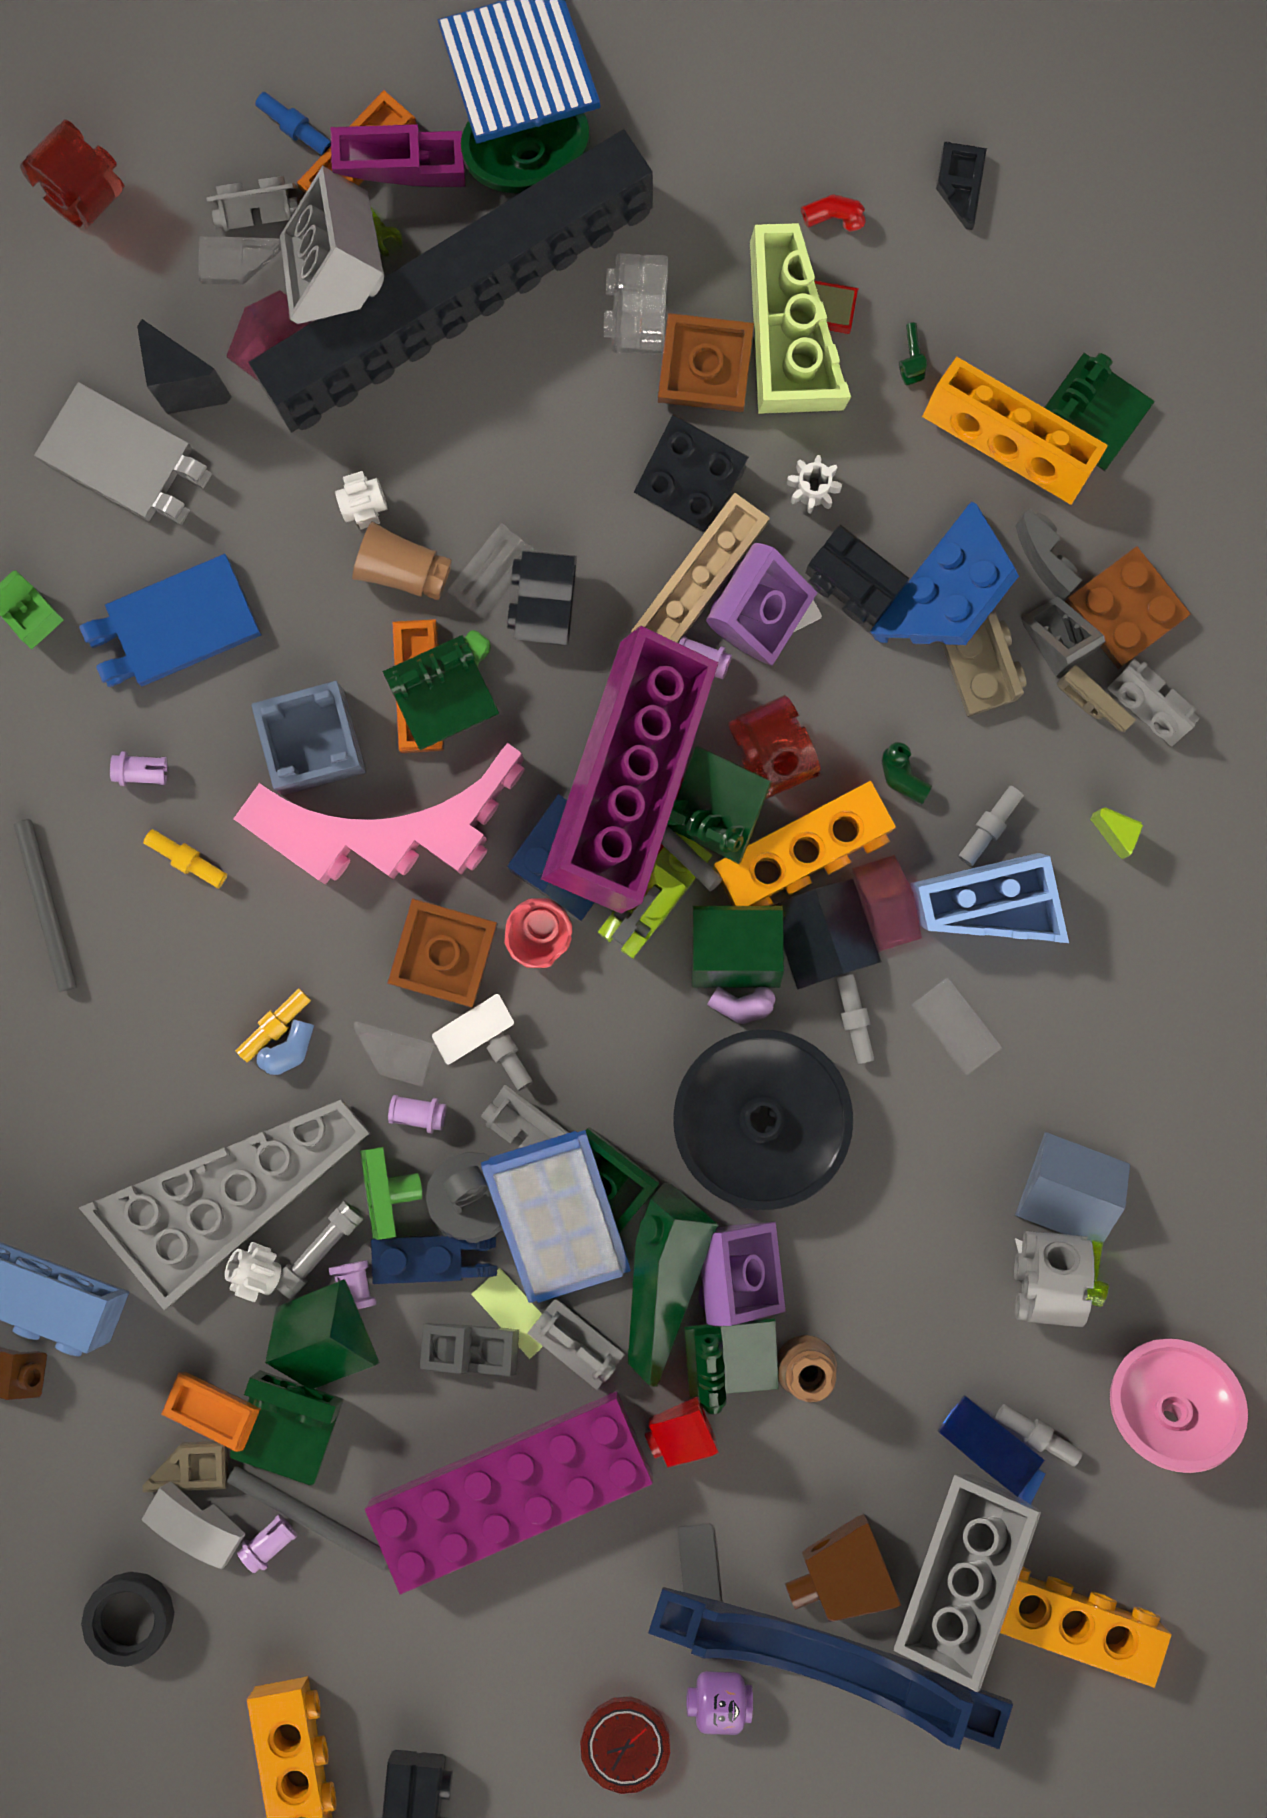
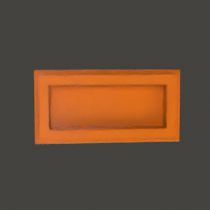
M178 1372L161 1415L239 1452L245 1448L260 1408L192 1374Z

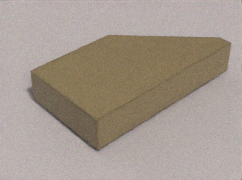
M1076 664L1057 682V687L1087 714L1096 719L1104 717L1120 732H1125L1136 720Z
M216 1441L183 1442L144 1483L143 1492H157L161 1486L170 1481L181 1491L226 1489L229 1486V1483H227L228 1447Z

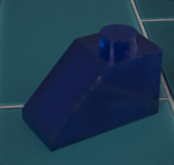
M965 1395L937 1430L975 1464L1017 1497L1045 1461L1033 1448Z

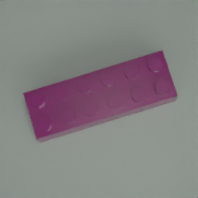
M639 626L620 642L541 880L621 914L642 904L719 662L643 626Z
M616 1391L371 1498L364 1510L397 1590L401 1595L653 1484V1473L619 1393Z

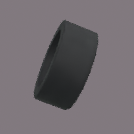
M130 1571L115 1575L93 1592L84 1607L81 1622L84 1641L94 1656L108 1665L128 1667L143 1663L158 1651L172 1630L174 1619L172 1599L163 1584L148 1574ZM124 1592L136 1593L146 1599L153 1609L155 1618L153 1630L148 1638L139 1644L131 1646L121 1645L113 1640L104 1629L102 1621L103 1609L109 1599L116 1594Z

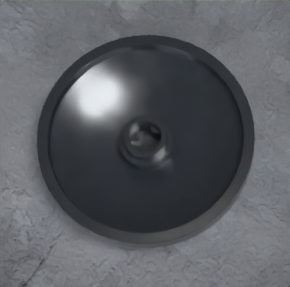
M749 1030L733 1034L716 1042L706 1049L690 1066L682 1079L675 1099L673 1111L674 1136L686 1167L693 1177L710 1193L723 1201L747 1209H782L803 1202L815 1195L838 1172L845 1160L852 1139V1102L848 1088L839 1070L816 1046L798 1036L782 1031Z

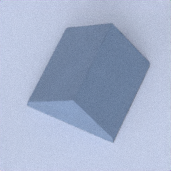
M1045 1132L1015 1216L1063 1234L1087 1236V1240H1091L1092 1245L1100 1248L1125 1209L1130 1164Z

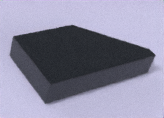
M944 142L936 190L963 226L968 230H973L987 148Z

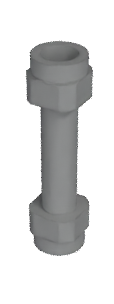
M343 1201L328 1217L331 1221L330 1224L292 1266L287 1264L281 1270L276 1289L287 1298H294L307 1284L308 1281L305 1277L344 1234L349 1236L364 1219L348 1202Z

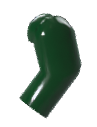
M895 742L883 752L881 762L886 783L891 789L922 805L932 785L912 775L909 761L911 756L910 748L904 743Z

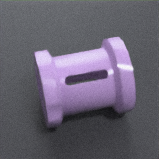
M367 1260L329 1268L330 1275L335 1277V1283L343 1279L346 1280L357 1309L376 1305L375 1298L371 1297L365 1272L369 1267Z

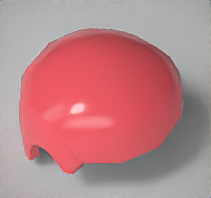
M549 898L527 899L520 903L509 915L506 921L504 944L512 959L526 968H547L552 966L554 961L569 948L573 932L572 922L565 909Z

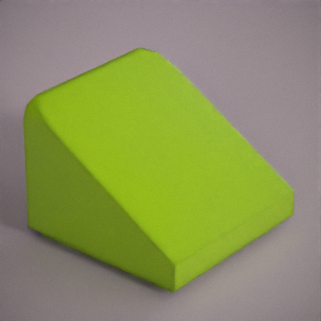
M1105 807L1094 812L1090 820L1121 859L1130 856L1142 830V822Z

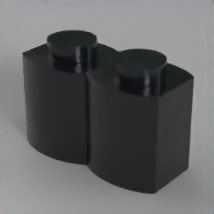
M524 550L522 551L521 559L513 560L511 585L519 586L518 602L510 603L507 628L515 630L514 640L567 645L569 643L577 565L576 555Z

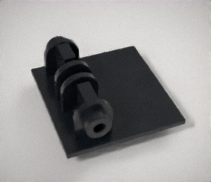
M673 414L634 493L706 532L725 505L735 483L739 482L747 468L745 464L749 456Z

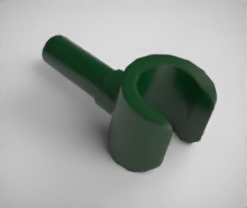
M915 322L906 325L910 358L899 361L900 374L906 386L924 380L927 368V360L924 354H921V349L919 348L917 323Z

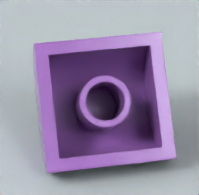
M754 543L743 561L735 567L733 577L720 598L712 604L706 622L719 636L734 647L763 663L773 666L817 595V592L774 547Z
M776 1222L717 1227L715 1233H713L710 1247L701 1269L702 1286L698 1293L699 1303L705 1310L706 1323L708 1325L732 1326L786 1312Z

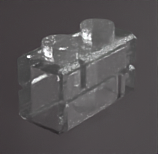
M619 253L616 255L615 269L607 268L606 295L614 296L613 311L605 310L604 337L612 338V351L615 353L663 354L668 280V257L665 255L645 254L641 256L640 254Z

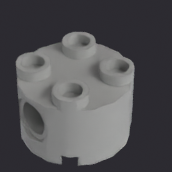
M1037 1231L1024 1232L1022 1253H1016L1014 1261V1279L1022 1280V1293L1017 1294L1015 1302V1317L1017 1320L1083 1327L1087 1323L1092 1300H1086L1087 1289L1094 1288L1093 1245L1091 1240H1087V1236Z

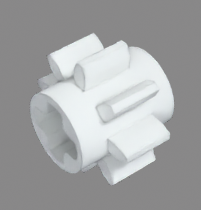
M820 455L816 456L814 462L807 465L799 459L796 468L800 476L791 475L787 479V485L796 488L791 503L795 504L801 501L807 505V511L810 514L814 506L820 504L827 509L831 508L832 499L828 493H840L842 487L841 483L832 481V477L837 471V465H832L828 468L821 463ZM810 478L818 479V491L810 490Z
M363 471L344 476V488L335 491L344 521L347 523L355 520L356 524H359L360 530L367 528L372 521L380 524L378 512L388 510L378 478L367 480Z
M251 1242L248 1252L236 1249L232 1253L226 1265L225 1279L232 1283L229 1289L235 1292V1296L255 1302L258 1293L270 1295L274 1291L280 1279L281 1265L274 1262L277 1255L270 1252V1248Z

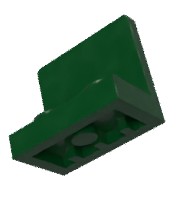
M259 1370L249 1378L244 1395L248 1396V1402L260 1408V1411L244 1450L236 1452L231 1449L230 1457L292 1480L313 1485L317 1480L344 1399Z

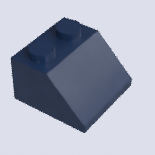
M558 794L507 867L514 875L562 906L568 913L582 922L595 902L541 880L567 803V799Z

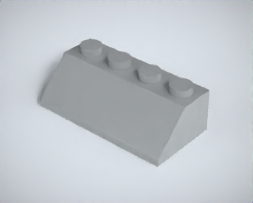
M323 165L280 234L290 320L297 324L358 310L362 307L368 296L374 297L378 293L384 281V272L368 191L333 173V171Z
M954 1475L893 1651L979 1692L1041 1511L1014 1493L974 1475Z

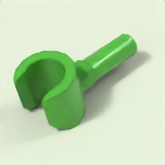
M471 630L464 640L468 643L478 667L479 662L483 661L489 654L491 644L482 634Z

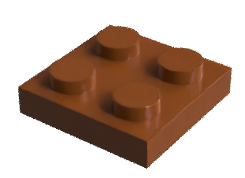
M668 313L658 403L744 412L754 323Z
M1138 546L1065 601L1104 635L1106 642L1100 647L1118 670L1191 615Z
M412 898L387 984L474 1008L498 923Z

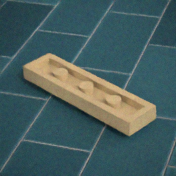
M734 493L632 629L631 633L639 626H643L679 643L767 526L770 517Z

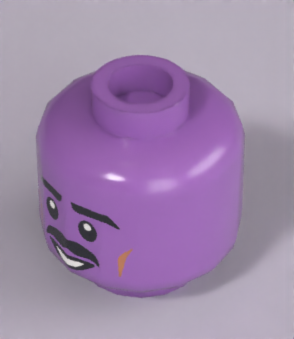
M702 1672L697 1678L696 1688H687V1717L696 1718V1726L701 1733L737 1735L743 1730L745 1723L752 1722V1685L745 1684L743 1677L736 1672Z

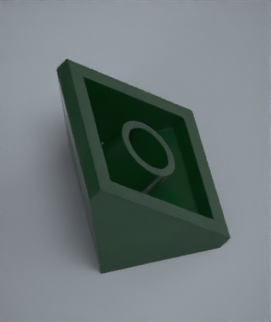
M693 906L692 988H780L784 973L782 906Z
M588 1127L586 1134L618 1232L620 1233L657 1188L659 1180ZM567 1155L549 1178L550 1185L557 1190L577 1185ZM580 1193L567 1197L585 1211Z
M345 1279L276 1307L265 1360L266 1364L299 1384L315 1389L380 1363Z

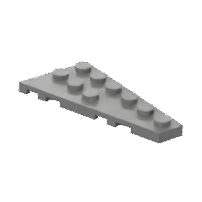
M343 1099L233 1145L83 1205L79 1209L162 1309L166 1310L369 1136L371 1132Z

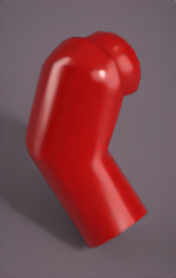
M835 194L801 207L802 218L808 228L831 218L842 219L843 227L848 231L858 230L864 227L866 223V218L863 214L865 208L859 200Z

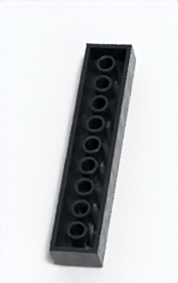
M625 129L384 277L378 293L374 297L368 296L360 309L317 319L248 363L290 432L292 433L297 429L306 430L318 423L322 417L321 414L332 407H343L351 403L358 396V391L371 383L374 385L380 384L389 379L394 374L395 368L408 360L414 362L426 356L430 352L431 346L445 337L452 339L460 335L468 327V323L478 316H489L497 312L504 305V300L515 293L524 294L529 292L540 283L541 277L554 269L556 271L566 269L575 262L577 255L589 247L595 249L603 246L613 237V232L626 224L633 226L640 223L648 216L650 209L653 208V171Z

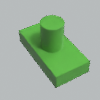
M383 1147L360 1150L372 1238L380 1240L396 1237L391 1204L422 1199V1186L419 1174L414 1173L388 1178Z

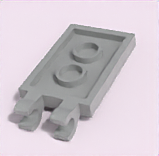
M79 382L34 455L44 464L148 522L155 511L170 520L182 525L190 510L184 507L185 504L166 494L177 474L203 489L212 475L211 472L206 470L207 467L204 464L188 457L193 449L188 442Z

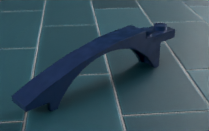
M666 1587L662 1588L648 1634L692 1649L691 1654L701 1658H725L759 1663L804 1675L838 1687L892 1711L927 1731L945 1745L960 1750L963 1737L1000 1749L1013 1707L1010 1699L982 1689L976 1692L945 1676L925 1670L923 1665L903 1657L775 1616Z

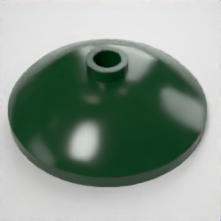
M584 113L477 144L468 121L461 137V152L465 166L470 174L489 188L515 194L523 192L589 150L590 146L589 124Z

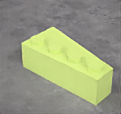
M799 223L755 225L750 240L758 414L844 411L851 395L847 382L844 381L836 345L832 342L826 322L827 315L823 302L820 301L817 292L814 272Z

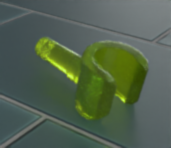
M371 207L379 251L383 256L388 257L389 252L382 244L383 240L387 237H393L402 248V235L397 228L386 226Z
M1092 1240L1094 1288L1087 1289L1086 1300H1092V1305L1102 1307L1109 1291V1284L1097 1280L1100 1272L1103 1242Z

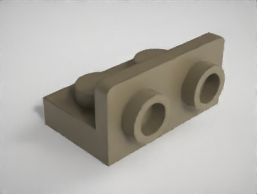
M995 611L989 614L966 645H945L941 642L967 717L1015 702L1024 694L1022 688L1026 686L1024 670L1019 661L1013 662L1008 648V646L1012 645L1009 628L1004 620H998Z

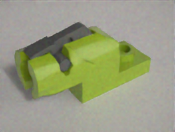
M676 833L706 863L710 861L713 856L696 842ZM664 847L656 858L642 904L622 914L613 911L598 933L610 943L613 939L623 946L621 951L633 959L658 926L670 914L696 877Z

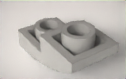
M171 1481L158 1489L141 1519L153 1531L178 1549L220 1569L227 1566L245 1536V1533L214 1504L202 1511Z

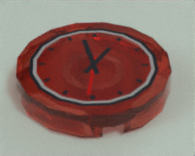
M634 1697L612 1698L597 1706L586 1721L580 1740L581 1759L589 1776L602 1788L619 1794L638 1793L653 1785L665 1771L671 1753L669 1729L661 1713L653 1706L651 1708L648 1704L643 1703L642 1700Z

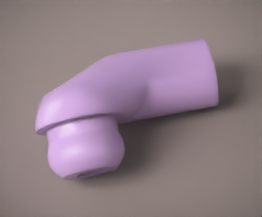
M717 987L707 1006L738 1024H746L766 1018L773 1011L775 995L767 987H757L753 994L737 998L722 988Z

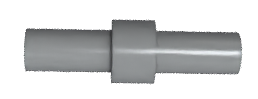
M1009 786L991 812L985 811L975 825L978 830L958 856L963 862L973 866L991 840H998L1007 827L1005 821L1024 797L1018 789Z
M854 974L839 977L837 982L845 1013H841L845 1031H850L857 1063L862 1064L874 1061L875 1058L867 1030V1025H871L867 1007L862 1008Z
M501 1032L487 1041L489 1043L487 1047L488 1052L496 1064H502L518 1091L533 1083L516 1055L518 1048L509 1034L504 1035Z
M1005 1404L997 1412L995 1420L1025 1437L1024 1442L1036 1450L1042 1452L1045 1449L1073 1467L1080 1461L1083 1451L1053 1434L1054 1428L1041 1420L1036 1419L1033 1422Z

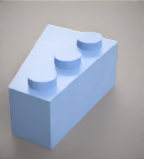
M1041 853L1031 854L910 883L919 925L928 931L1069 943L1051 857L1049 855Z

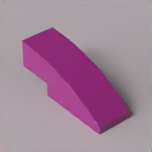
M418 124L330 127L332 171L335 174L398 185L465 187V163L461 152L462 131L419 132Z

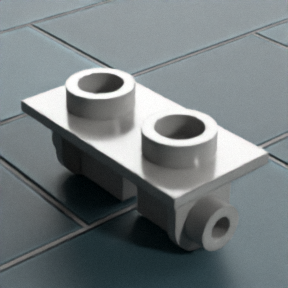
M284 176L259 179L260 188L243 191L242 183L216 186L217 195L207 197V201L218 202L219 209L212 210L215 228L223 227L224 231H229L230 229L253 226L255 223L252 208L258 207L262 224L284 220L289 221L299 205L298 198H289L288 189L297 188L296 183L285 184Z
M1134 659L1107 689L1124 706L1128 707L1144 721L1157 736L1161 737L1172 747L1194 728L1195 723L1200 717L1194 713L1196 708L1191 706L1174 689L1169 691L1165 697L1158 691L1166 682L1151 670L1147 663L1143 662L1140 664Z
M507 1085L503 1086L493 1103H490L481 1115V1118L487 1121L485 1126L488 1129H492L510 1144L516 1136L524 1140L519 1148L568 1133L559 1124L555 1123ZM565 1154L543 1160L544 1166L552 1171Z
M556 1298L527 1333L596 1390L603 1382L608 1380L616 1369L615 1366L625 1355Z

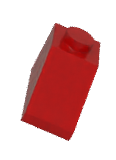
M694 1397L649 1418L651 1431L644 1433L646 1441L655 1459L663 1456L667 1468L711 1457L719 1453L716 1436L704 1409L700 1405L698 1397Z

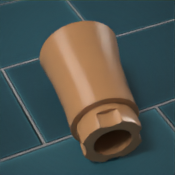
M372 521L362 540L355 561L352 579L381 584L420 597L424 594L439 600L450 573L452 560L437 555V551L402 538Z
M801 1335L788 1340L777 1353L778 1382L784 1390L805 1402L821 1401L833 1391L836 1384L837 1362L834 1352L826 1342L815 1336ZM815 1365L817 1372L812 1379H804L800 1376L803 1368Z

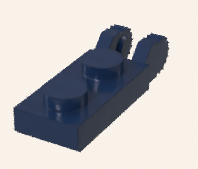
M447 1235L392 1237L380 1240L372 1238V1284L462 1281L463 1278L498 1276L497 1265L479 1263L477 1265L463 1266L462 1249L487 1251L491 1248H496V1237L477 1243L458 1240L452 1236L450 1238Z

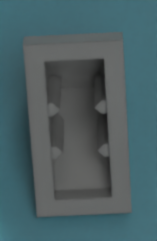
M1058 596L1021 618L1025 629L1055 676L1092 655L1106 642L1104 635Z

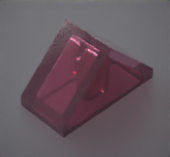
M278 290L244 308L226 356L231 362L259 382L248 362L304 328L312 321L300 324L291 321L287 295Z
M895 855L852 868L879 952L921 939L914 893Z

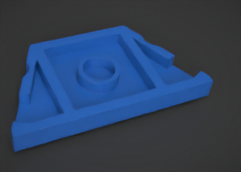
M970 502L871 629L870 633L876 641L888 643L889 638H910L913 644H930L940 641L945 645H966L1017 580L1019 575L976 503Z

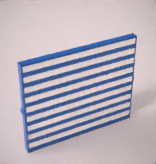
M503 0L437 19L476 144L601 108L600 100L565 0Z

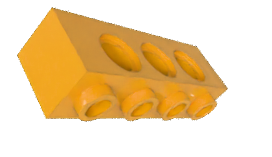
M957 356L936 385L922 416L1070 505L1073 504L1108 447L1107 444Z
M869 781L748 845L740 864L725 857L714 863L713 869L722 877L720 883L733 906H771L774 904L770 898L771 896L786 889L789 895L802 890L812 884L809 876L825 868L829 875L850 864L851 860L848 855L864 848L866 854H869L890 842L887 834L891 833L896 826L874 785ZM839 820H846L852 823L856 830L855 839L851 842L839 841L834 836L833 824ZM799 841L813 843L817 849V859L811 863L799 861L794 855V845ZM769 861L775 864L779 871L778 880L771 884L760 882L754 872L755 866L758 863Z
M1022 1567L1000 1631L1001 1634L1155 1688L1172 1635L1159 1622L1161 1618L1159 1615L1140 1607H1134L1133 1612L1117 1608V1601L1111 1597L1091 1591L1089 1597L1073 1592L1074 1586L1064 1580L1048 1576L1046 1582L1030 1577L1031 1571ZM1035 1595L1040 1598L1039 1606L1033 1613L1023 1614L1019 1612L1020 1602L1025 1597ZM1071 1611H1081L1083 1615L1082 1621L1076 1628H1063L1062 1623L1066 1614ZM1113 1627H1125V1636L1122 1641L1117 1644L1106 1643V1636Z
M308 1676L255 1686L247 1698L267 1818H333L331 1811L336 1810V1792L333 1782H326L324 1765L328 1764L329 1756L325 1736H318L316 1719L320 1718L321 1707L317 1690L310 1689ZM284 1724L295 1726L300 1732L301 1739L297 1741L285 1739L280 1732V1726ZM290 1771H300L307 1777L309 1784L303 1787L295 1786L290 1782L287 1773Z

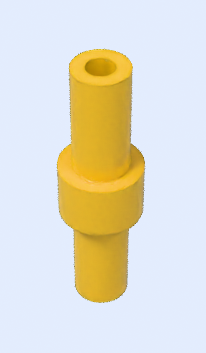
M151 829L144 838L143 844L170 859V865L184 874L191 872L218 889L225 882L227 873L200 858V852L186 843L179 845L154 829Z
M298 988L275 1012L270 1010L258 1021L260 1027L235 1050L237 1054L248 1063L272 1039L277 1041L289 1029L287 1024L311 999Z

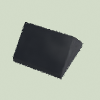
M142 319L139 322L137 329L146 384L167 414L228 403L232 396L212 366Z
M854 879L815 888L772 905L782 906L783 949L797 990L881 962Z

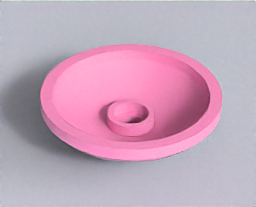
M1159 1339L1144 1343L1132 1350L1123 1359L1112 1379L1110 1406L1118 1430L1126 1442L1139 1455L1161 1468L1183 1473H1196L1212 1469L1226 1461L1236 1451L1244 1438L1248 1423V1407L1242 1386L1227 1364L1202 1346L1179 1339ZM1164 1411L1172 1412L1177 1421H1169L1165 1417Z

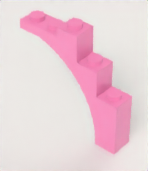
M507 743L482 778L466 790L441 804L400 817L362 820L327 816L293 804L259 783L233 819L325 885L330 878L336 881L346 870L350 863V859L346 856L351 850L393 880L398 873L404 876L419 857V854L415 852L419 845L462 875L466 868L473 871L484 858L487 849L483 845L487 839L481 832L475 829V826L478 822L485 825L499 806V803L495 801L496 797L504 787L510 790L520 779L525 770L521 766L524 758L520 751Z

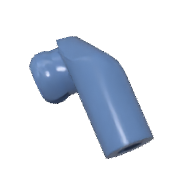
M293 1019L286 1042L271 1049L264 1047L259 1051L256 1059L258 1067L270 1075H280L300 1065L305 1059L314 1025Z

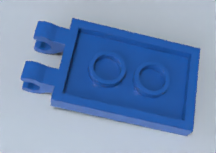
M222 554L107 603L105 607L109 617L91 620L79 626L85 642L90 643L92 648L103 645L117 637L121 642L126 654L125 657L110 659L96 666L102 682H106L108 687L115 686L134 676L138 684L143 687L262 636L226 554Z

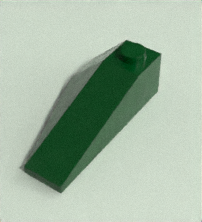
M664 1183L651 1198L646 1214L640 1223L635 1246L628 1364L652 1387L658 1386L708 1253L712 1235L718 1226L713 1219L672 1184Z

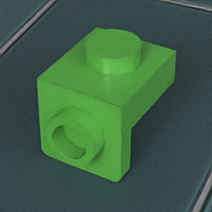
M12 571L0 582V616L32 650L64 619L18 571Z

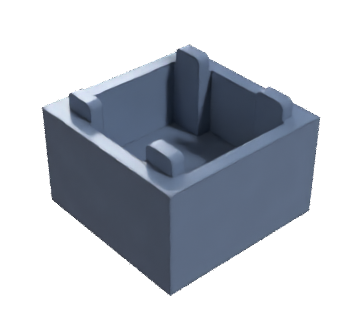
M337 680L251 704L273 789L282 796L366 773L346 694Z

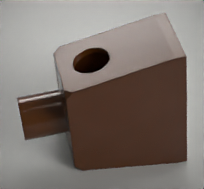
M864 1514L857 1516L806 1548L802 1554L809 1574L785 1583L795 1610L820 1600L828 1621H838L901 1606Z

